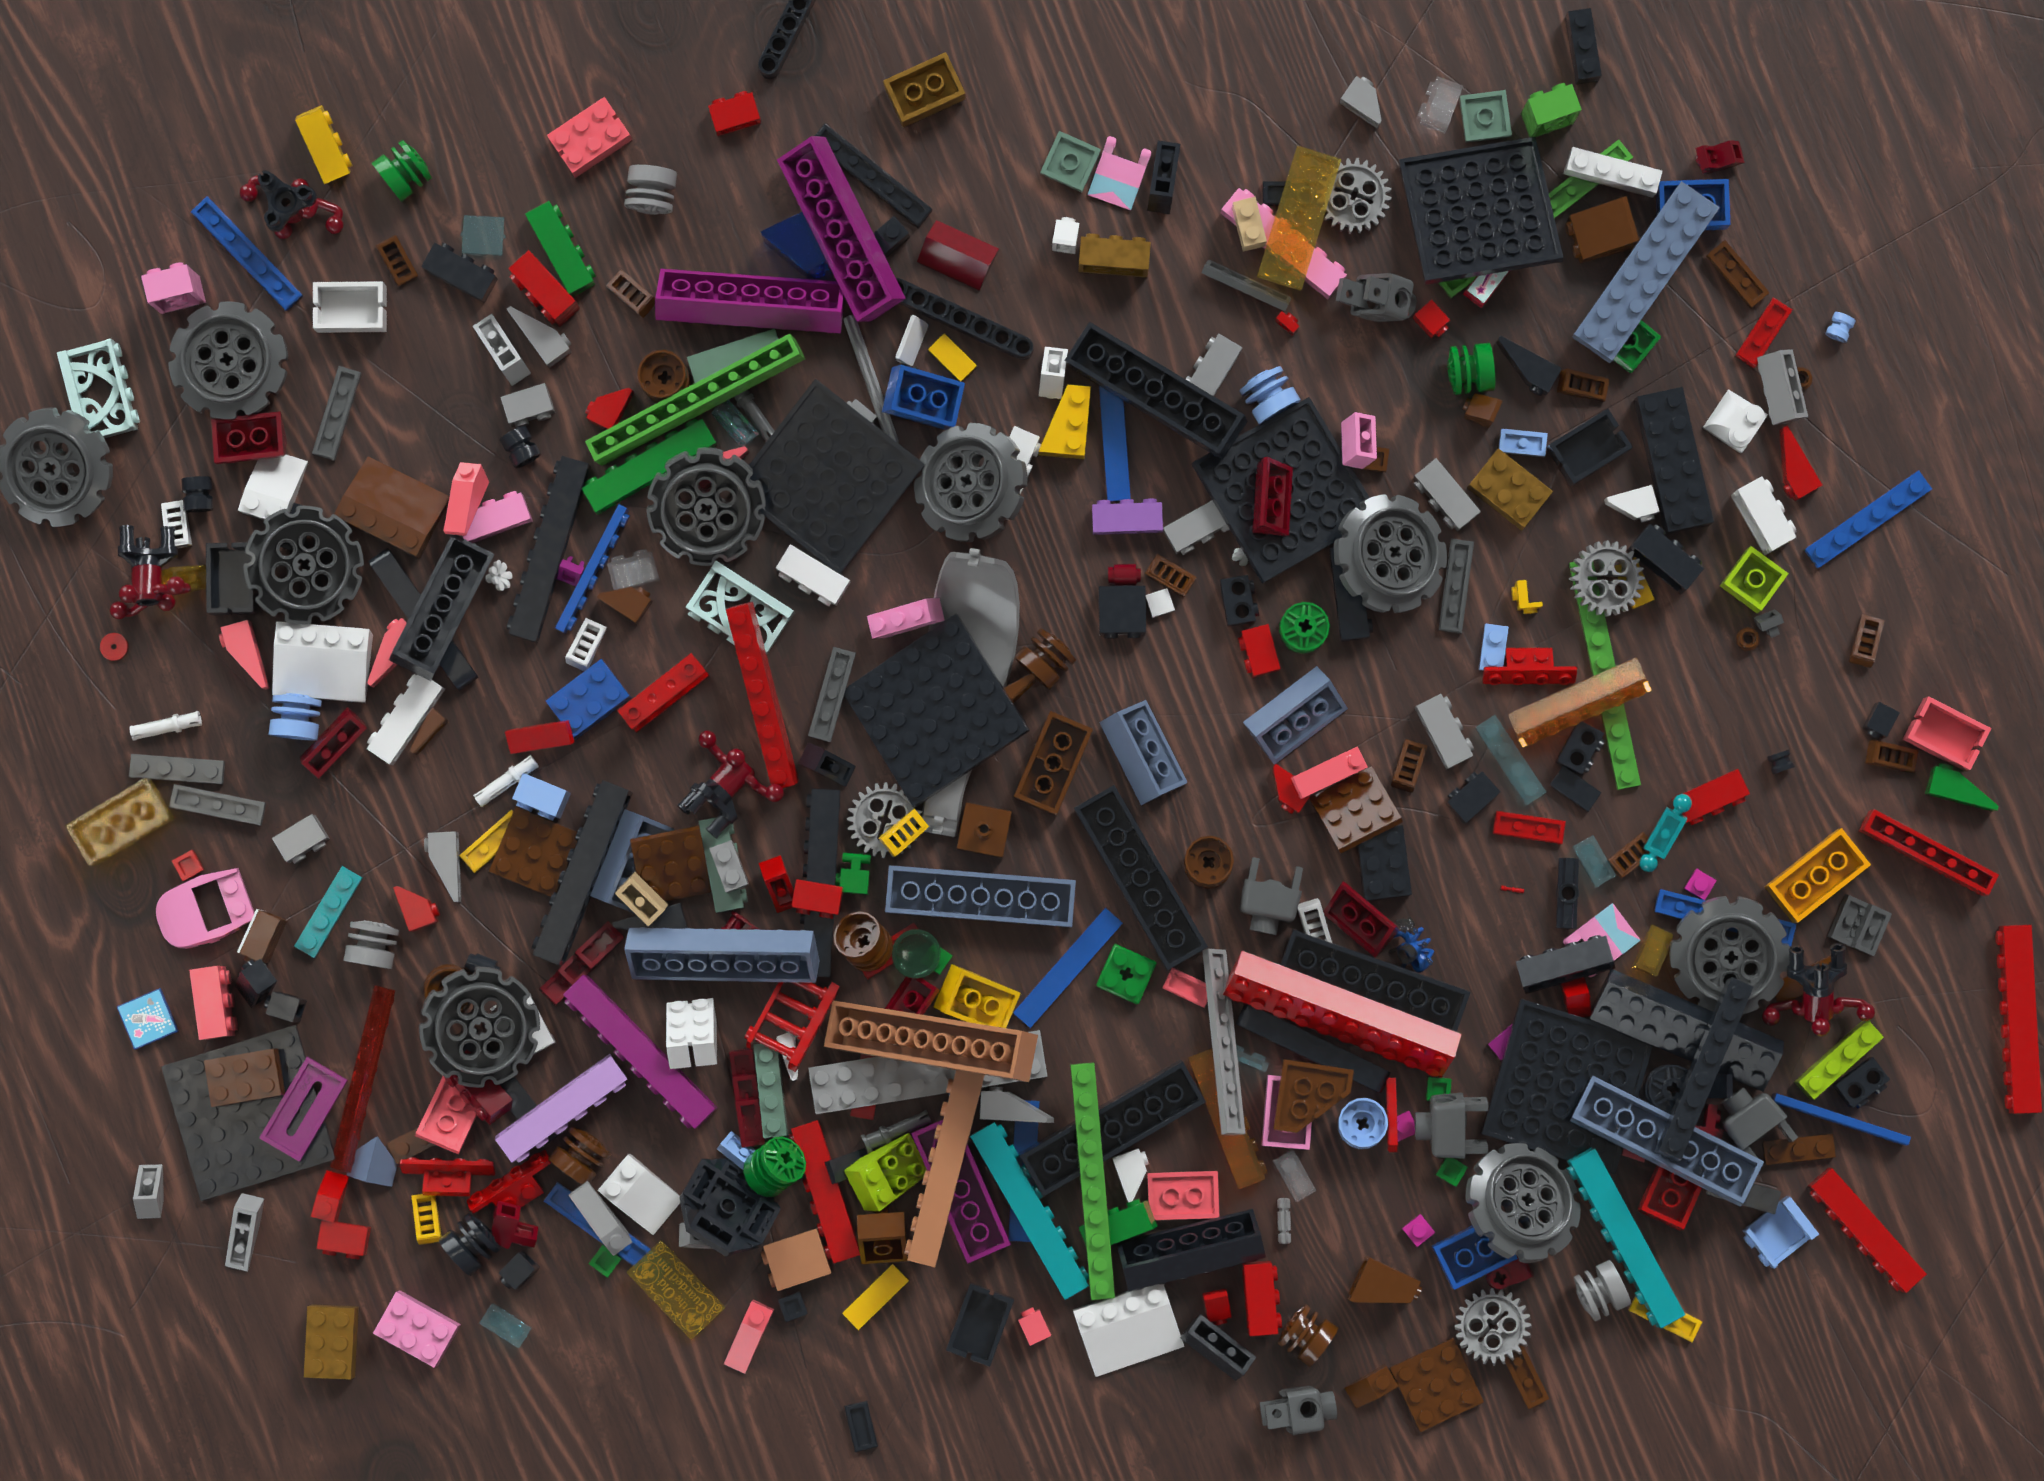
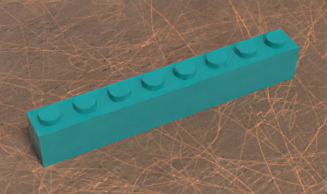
M995 1122L970 1137L1064 1300L1089 1286L1087 1283L1089 1275L1084 1267L1079 1269L1075 1260L1078 1259V1256L1072 1246L1066 1247L1063 1240L1067 1237L1061 1227L1055 1228L1051 1221L1055 1216L1048 1205L1043 1207L1039 1199L1043 1196L1037 1185L1032 1187L1029 1183L1028 1178L1031 1175L1026 1166L1020 1167L1016 1158L1019 1157V1154L1013 1144L1007 1145L1004 1138L1008 1135L1001 1124L996 1126Z
M1590 1148L1568 1160L1567 1163L1570 1167L1567 1168L1570 1177L1573 1181L1577 1179L1581 1187L1578 1189L1584 1201H1589L1592 1207L1589 1211L1595 1222L1599 1221L1603 1229L1600 1231L1607 1243L1611 1242L1615 1250L1612 1251V1254L1618 1263L1622 1262L1625 1268L1623 1274L1629 1284H1634L1637 1290L1634 1294L1641 1305L1645 1304L1648 1310L1646 1316L1651 1325L1663 1328L1685 1316L1686 1314L1596 1149Z

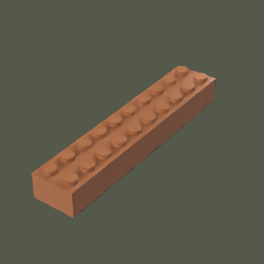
M833 1001L824 1047L1029 1082L1038 1035L995 1026Z
M956 1070L954 1079H949L946 1093H950L948 1102H943L940 1116H944L942 1125H937L934 1139H938L936 1148H931L928 1162H932L931 1170L925 1171L922 1185H926L925 1193L919 1194L916 1208L920 1209L918 1217H913L910 1231L914 1232L913 1240L908 1239L904 1254L908 1255V1261L931 1267L936 1266L985 1075Z

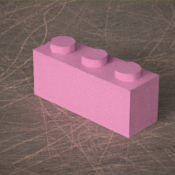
M513 491L503 495L504 499L495 502V499L483 502L482 507L478 508L467 535L463 536V539L475 543L532 522L533 520L524 495Z
M940 598L923 599L867 616L872 639L887 638L945 621Z

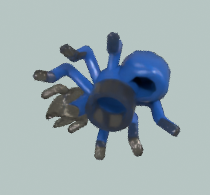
M1411 917L1408 920L1404 918L1395 920L1401 931L1394 938L1401 936L1405 942L1390 949L1389 953L1397 952L1402 962L1400 967L1405 968L1406 965L1411 964L1417 973L1423 972L1430 965H1433L1431 957L1434 954V950L1424 948L1428 946L1431 939L1426 938L1416 941L1424 931V928H1414L1415 923Z

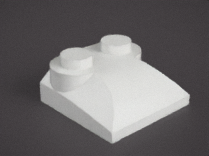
M1728 389L1702 428L1741 454L1768 414L1761 407L1751 404Z

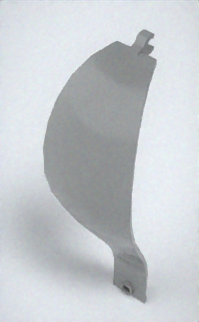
M970 548L969 553L950 552L940 570L934 598H940L945 620L954 614L959 615L1003 688H1005L1016 653L1019 631L1020 602L1014 571L1006 561L982 556L979 549ZM942 622L929 625L928 632ZM971 771L924 801L922 818L929 826L924 832L951 837L958 836L962 800Z

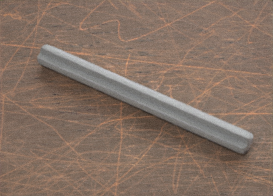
M849 315L844 318V323L879 424L883 432L899 443L890 414L882 412L884 397L858 322L854 315Z

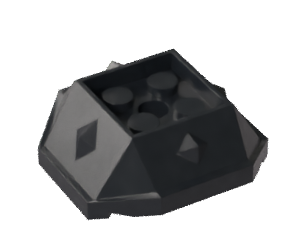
M728 1158L701 1159L679 1197L686 1232L725 1257L759 1248L781 1210L774 1197H764L752 1190L746 1182L743 1170Z

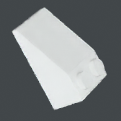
M286 454L284 457L258 459L245 487L238 511L261 520H265L268 516L282 509H287L290 514L308 461Z
M631 1154L624 1158L597 1190L652 1235L656 1233L680 1204V1195Z

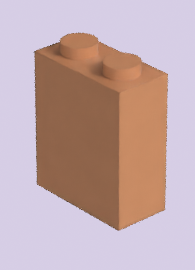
M818 1228L764 1245V1251H761L764 1264H769L771 1273L768 1274L772 1288L776 1287L777 1291L832 1273Z

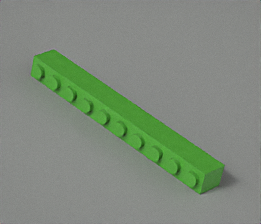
M788 334L585 442L594 461L603 466L805 360V357L796 339L791 334Z

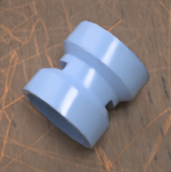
M1834 312L1832 325L1827 328L1825 334L1836 341L1846 343L1849 338L1848 332L1854 327L1856 320L1846 314Z

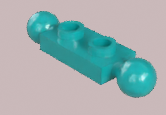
M1677 795L1673 800L1674 809L1666 807L1644 846V849L1648 850L1649 853L1644 854L1640 859V867L1643 871H1654L1658 866V856L1662 859L1666 858L1687 821V817L1683 816L1682 813L1690 810L1692 806L1691 798L1688 795Z

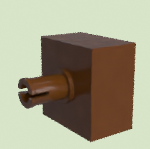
M966 803L957 850L1003 858L1012 811Z
M887 1205L882 1211H874L875 1214L857 1215L861 1264L908 1261V1255L904 1254L907 1244L904 1212L889 1213V1205Z

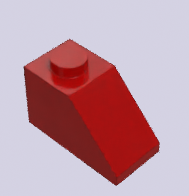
M626 388L597 397L595 402L591 401L585 413L588 414L587 420L605 430L617 425L629 405L634 391Z
M1275 764L1272 771L1278 801L1282 803L1281 808L1290 814H1293V812L1298 814L1311 795L1300 799L1291 780L1294 775Z
M781 855L760 862L759 866L777 913L792 908L794 889Z
M400 886L393 887L410 932L438 922L437 917L440 916L436 903H431V900Z
M329 1170L326 1171L316 1195L311 1217L333 1223L338 1222L350 1176Z
M1226 1289L1202 1293L1207 1319L1213 1322L1214 1325L1228 1323L1227 1318L1232 1317Z

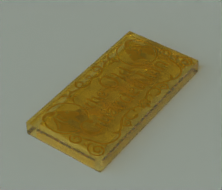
M662 1240L656 1243L627 1271V1274L691 1340L725 1309L721 1301Z

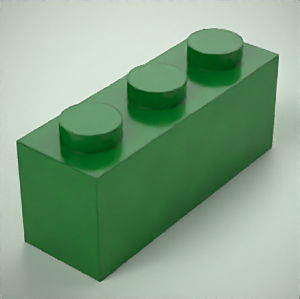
M1136 1199L1126 1203L1127 1208L1119 1210L1118 1207L1107 1210L1110 1245L1157 1227L1148 1200L1140 1202V1199ZM1083 1224L1079 1226V1229L1086 1245L1085 1227Z

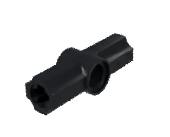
M1558 858L1556 928L1577 929L1579 897V859ZM1564 887H1570L1573 891V897L1570 900H1566L1562 896Z

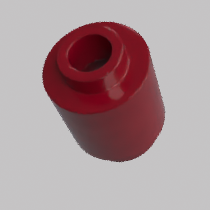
M1114 564V567H1108V585L1136 586V582H1141V568H1136V564Z

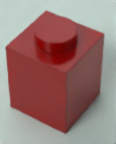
M1432 299L1413 316L1415 322L1430 338H1433L1435 335L1440 337L1449 329L1447 324L1450 319Z

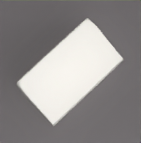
M915 315L910 317L895 356L897 362L908 366H913L928 328V324Z

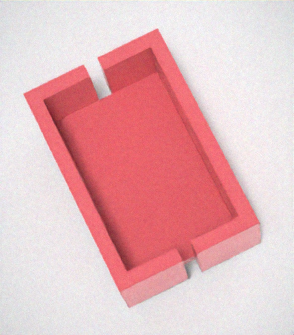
M605 97L547 135L575 178L632 141L631 135Z
M1928 696L1923 698L1914 716L1917 719L1911 722L1902 740L1963 771H1969L1980 752L1977 749L1983 746L1992 728Z
M212 966L189 970L199 1040L235 1036V1031L238 1030L237 1018L232 1015V1007H235L233 994L229 993L228 984H231L230 971H226V966Z

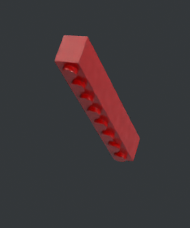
M753 601L729 607L725 610L770 784H778L782 788L793 786L799 782Z
M2032 925L1999 926V931H1996L1995 937L1996 944L2000 945V954L1997 955V966L2001 968L1998 988L2002 992L2003 1001H2000L1999 1009L2000 1014L2004 1016V1024L2001 1025L2002 1039L2005 1038L2002 1059L2003 1062H2006L2007 1070L2003 1073L2004 1085H2007L2008 1095H2005V1107L2009 1109V1113L2013 1114L2041 1113L2042 1101Z

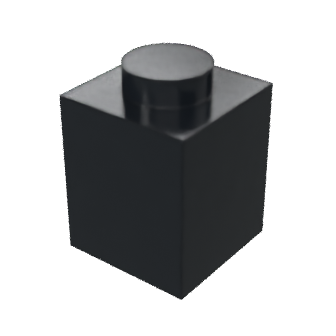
M1877 702L1874 704L1862 728L1867 730L1866 734L1874 739L1886 738L1900 712L1881 702Z

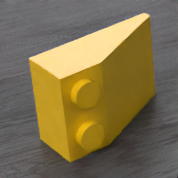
M951 964L934 1008L966 1022L1006 1028L1021 993Z

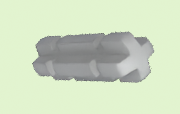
M1279 1198L1277 1200V1208H1279L1277 1212L1278 1231H1280L1278 1242L1280 1244H1290V1199Z

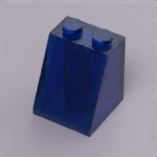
M803 212L760 231L764 243L807 279L812 277L815 280L826 274L825 271L828 270L826 259Z

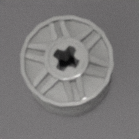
M652 165L629 166L627 182L637 188L626 190V195L631 198L625 199L624 206L644 214L672 213L673 205L667 202L674 201V196L664 191L675 189L677 172Z
M366 920L351 921L350 927L360 929L359 935L348 933V937L358 940L357 945H346L343 961L392 969L395 954L386 951L385 946L397 945V941L387 940L388 934L398 936L399 930L383 923Z
M1611 1260L1595 1266L1598 1276L1596 1278H1593L1589 1271H1584L1586 1283H1584L1579 1274L1573 1277L1578 1298L1585 1311L1591 1315L1594 1321L1601 1319L1598 1308L1601 1309L1605 1316L1609 1315L1608 1303H1611L1617 1311L1631 1305L1625 1285Z

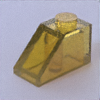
M206 565L170 567L162 570V584L167 585V581L171 577L178 576L191 586L190 592L206 589Z
M1651 924L1632 967L1653 977L1657 976L1666 958L1673 934Z

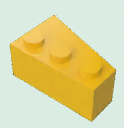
M321 105L297 115L295 121L324 184L349 174V167L352 166V163L347 153L343 155L340 148L343 143L338 132H333L330 125L333 124L329 112L324 111Z
M1067 385L1038 451V455L1076 459L1085 458L1090 386Z

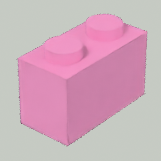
M1355 412L1341 422L1342 463L1345 466L1363 469L1377 459L1375 416Z

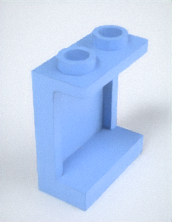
M1789 1196L1784 1197L1778 1202L1775 1214L1765 1212L1742 1230L1745 1233L1743 1238L1751 1248L1756 1247L1760 1255H1758V1258L1764 1266L1770 1265L1774 1269L1778 1266V1263L1805 1242L1819 1235Z

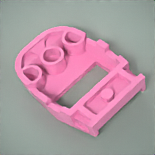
M239 868L189 879L164 893L156 906V918L164 938L171 945L185 949L220 941L221 938L240 930L241 926L252 920L255 913ZM217 880L232 923L207 932L192 888Z

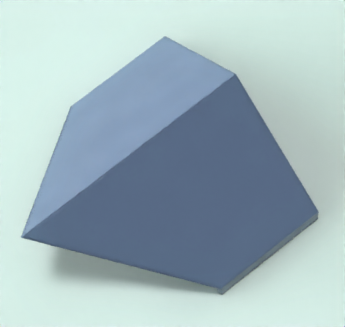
M377 1136L352 1153L347 1176L369 1183L392 1187L398 1164Z

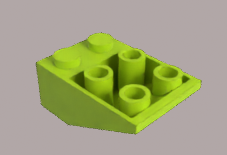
M907 1133L863 1156L845 1169L844 1172L863 1209L867 1211H881L922 1180L927 1169L911 1135Z

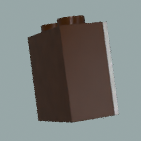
M256 909L237 951L245 956L243 960L248 962L253 959L256 962L261 958L264 963H269L287 920L267 911Z

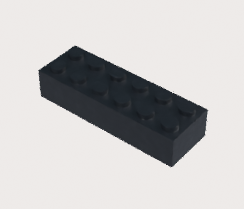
M1683 387L1637 396L1634 404L1662 526L1666 532L1665 535L1711 525L1714 522Z
M451 535L390 655L389 661L431 681L492 561L493 553L457 535Z
M1253 1209L1117 1243L1128 1291L1141 1290L1145 1287L1165 1284L1177 1279H1186L1190 1276L1210 1273L1214 1270L1234 1267L1238 1264L1266 1258L1261 1233Z

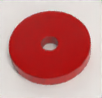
M110 633L101 640L100 651L106 659L117 661L127 654L128 642L123 635ZM113 644H116V649H112Z

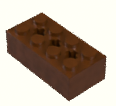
M1050 711L1014 798L1057 816L1093 729ZM1066 737V742L1069 745L1060 748L1059 743L1056 742L1057 738ZM1057 758V763L1060 765L1059 768L1050 769L1047 761ZM1044 779L1049 780L1048 785L1051 788L1041 791V786L1038 785V782H1043Z

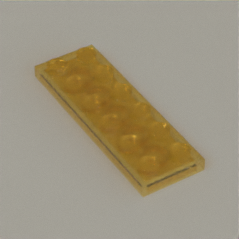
M1297 145L1257 274L1258 278L1302 290L1341 159Z

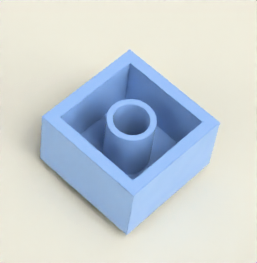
M523 773L512 799L518 801L516 806L530 812L535 808L539 810L538 815L553 821L555 817L561 819L571 793Z

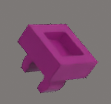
M570 556L567 560H562L557 579L577 586L584 572V561L576 565L572 563L573 557Z

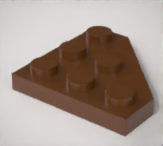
M1283 1059L1273 1129L1298 1133L1351 1093L1354 1070Z

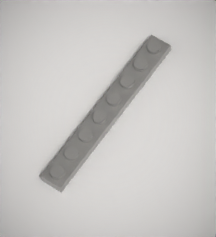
M1222 949L1202 950L1221 1135L1245 1134L1232 1001L1229 997L1223 995L1229 978L1226 950Z

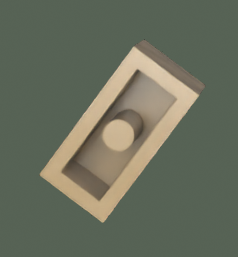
M1256 197L1233 202L1232 211L1243 252L1266 246L1267 240Z
M636 872L615 892L647 926L658 918L668 906Z

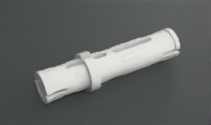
M199 711L180 716L174 714L171 718L130 726V734L132 740L135 741L173 731L178 733L182 732V729L202 726L201 716H198L200 715Z
M529 755L516 766L509 767L505 774L473 796L479 805L483 807L517 782L519 783L523 773L528 775L537 769L539 765Z

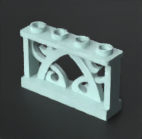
M110 338L68 351L57 352L71 410L89 420V430L102 421L109 427V429L100 431L104 438L138 430L137 423H140L137 410L132 408L131 401H134V396L131 388H127L125 379H128V373L125 365L121 366L119 357L122 356V350L119 343H115ZM99 351H106L110 355L108 364H103V357H101L97 362V366H94L93 359ZM89 354L88 364L72 361V358ZM113 368L116 378L109 373ZM85 372H88L87 382L80 384L78 378L80 376L86 378ZM93 374L105 379L113 386L103 408L95 400L82 398L81 393L91 386ZM120 395H121L123 404H122V403H117V401H118ZM92 404L96 407L98 413L96 414L94 409L92 413H87L86 407ZM123 410L125 413L124 422L120 425L110 423L107 416L110 414L113 418L119 419L116 416V412Z
M715 561L701 585L686 605V609L689 610L687 615L698 622L701 619L709 623L707 628L718 635L722 631L728 635L726 640L735 645L725 610V600L735 602L750 594L752 596L750 602L753 601L754 608L758 604L764 606V610L759 612L763 616L759 617L757 614L756 616L759 627L762 626L767 633L764 647L766 654H768L789 620L795 614L794 610L718 561ZM719 574L721 577L717 592L706 590L715 575ZM732 587L738 589L737 596L730 597L725 595V591L731 594L730 589ZM704 596H715L717 602L708 601L706 603L712 606V610L710 612L701 610L700 600ZM719 614L723 626L712 618ZM780 614L783 618L772 633L766 624Z

